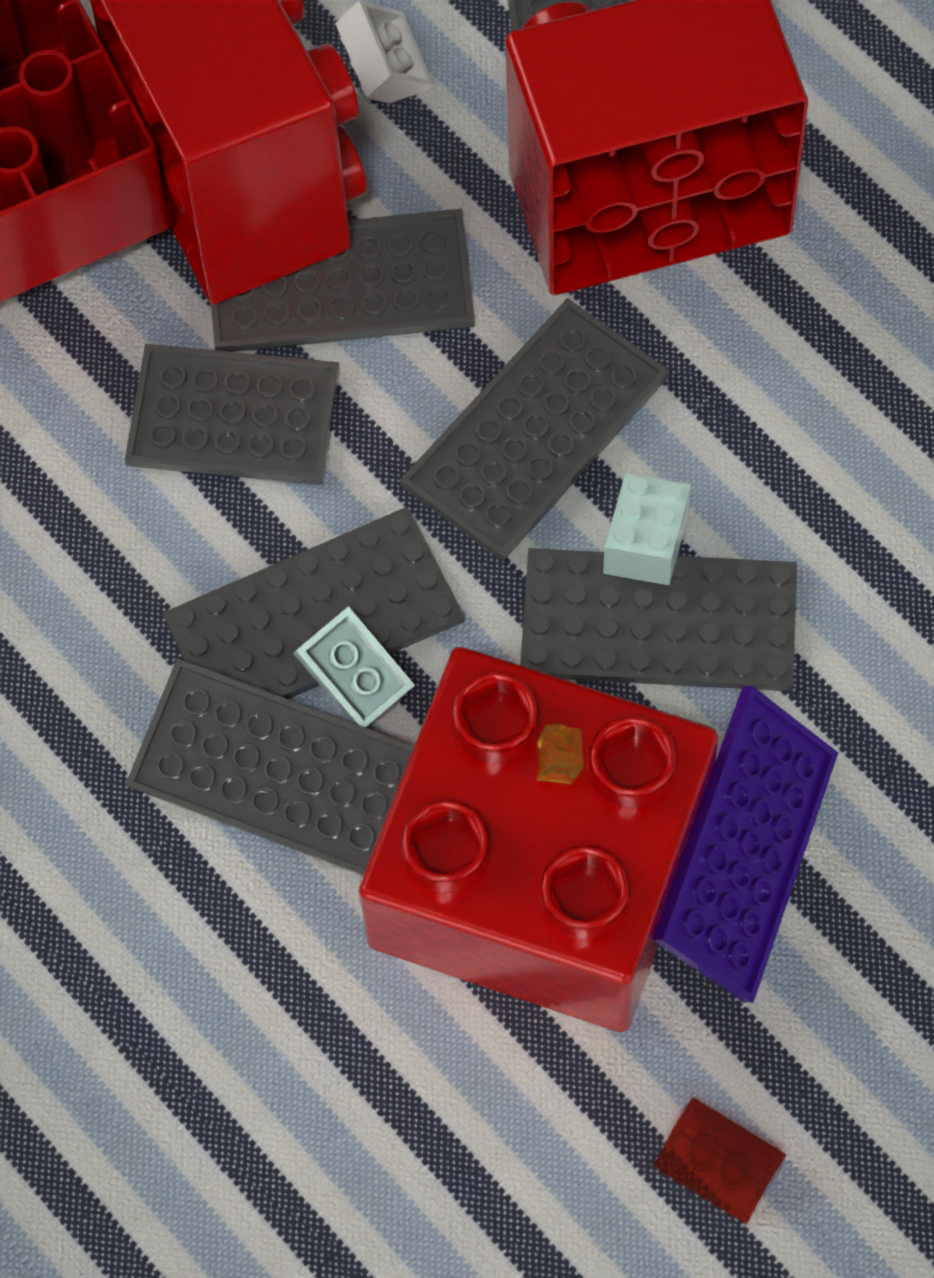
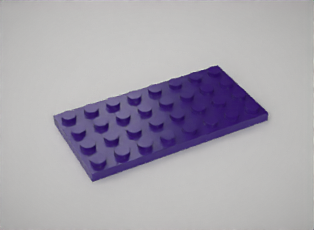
M742 686L653 937V941L743 1003H754L838 756V752L754 686Z

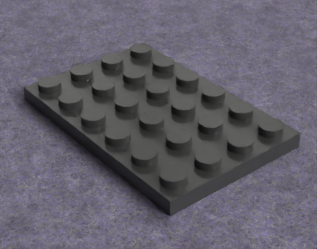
M145 344L126 448L125 464L131 467L322 485L340 369L339 362Z

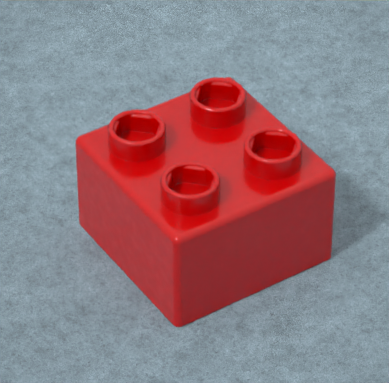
M0 0L1 302L166 231L171 225V216L155 142L80 0Z
M90 0L97 34L155 142L171 216L170 227L211 305L235 297L349 249L351 241L346 202L364 195L367 192V181L357 150L346 129L341 124L358 117L359 105L352 80L337 50L327 43L307 51L293 25L301 22L305 17L303 0Z
M632 0L593 10L585 3L570 1L543 8L531 16L522 29L508 33L505 39L509 174L548 291L551 295L576 291L788 235L793 230L809 100L771 0Z
M465 647L453 649L359 885L358 892L369 947L393 957L615 1032L622 1033L627 1031L632 1023L659 946L658 943L653 941V937L716 762L717 731L710 726Z

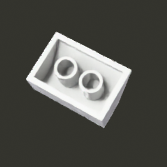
M358 0L336 22L341 35V41L348 52L351 66L358 76L361 90L366 98L392 103L431 90L434 87L402 11Z

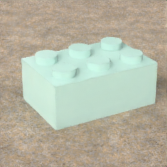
M625 473L604 547L603 574L670 586L689 515L691 484Z
M349 606L293 653L350 722L362 727H367L415 686Z

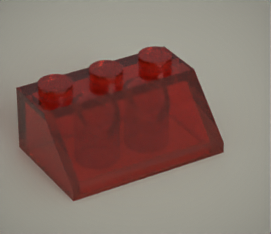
M693 1097L673 1127L654 1168L747 1225L783 1168L787 1154Z

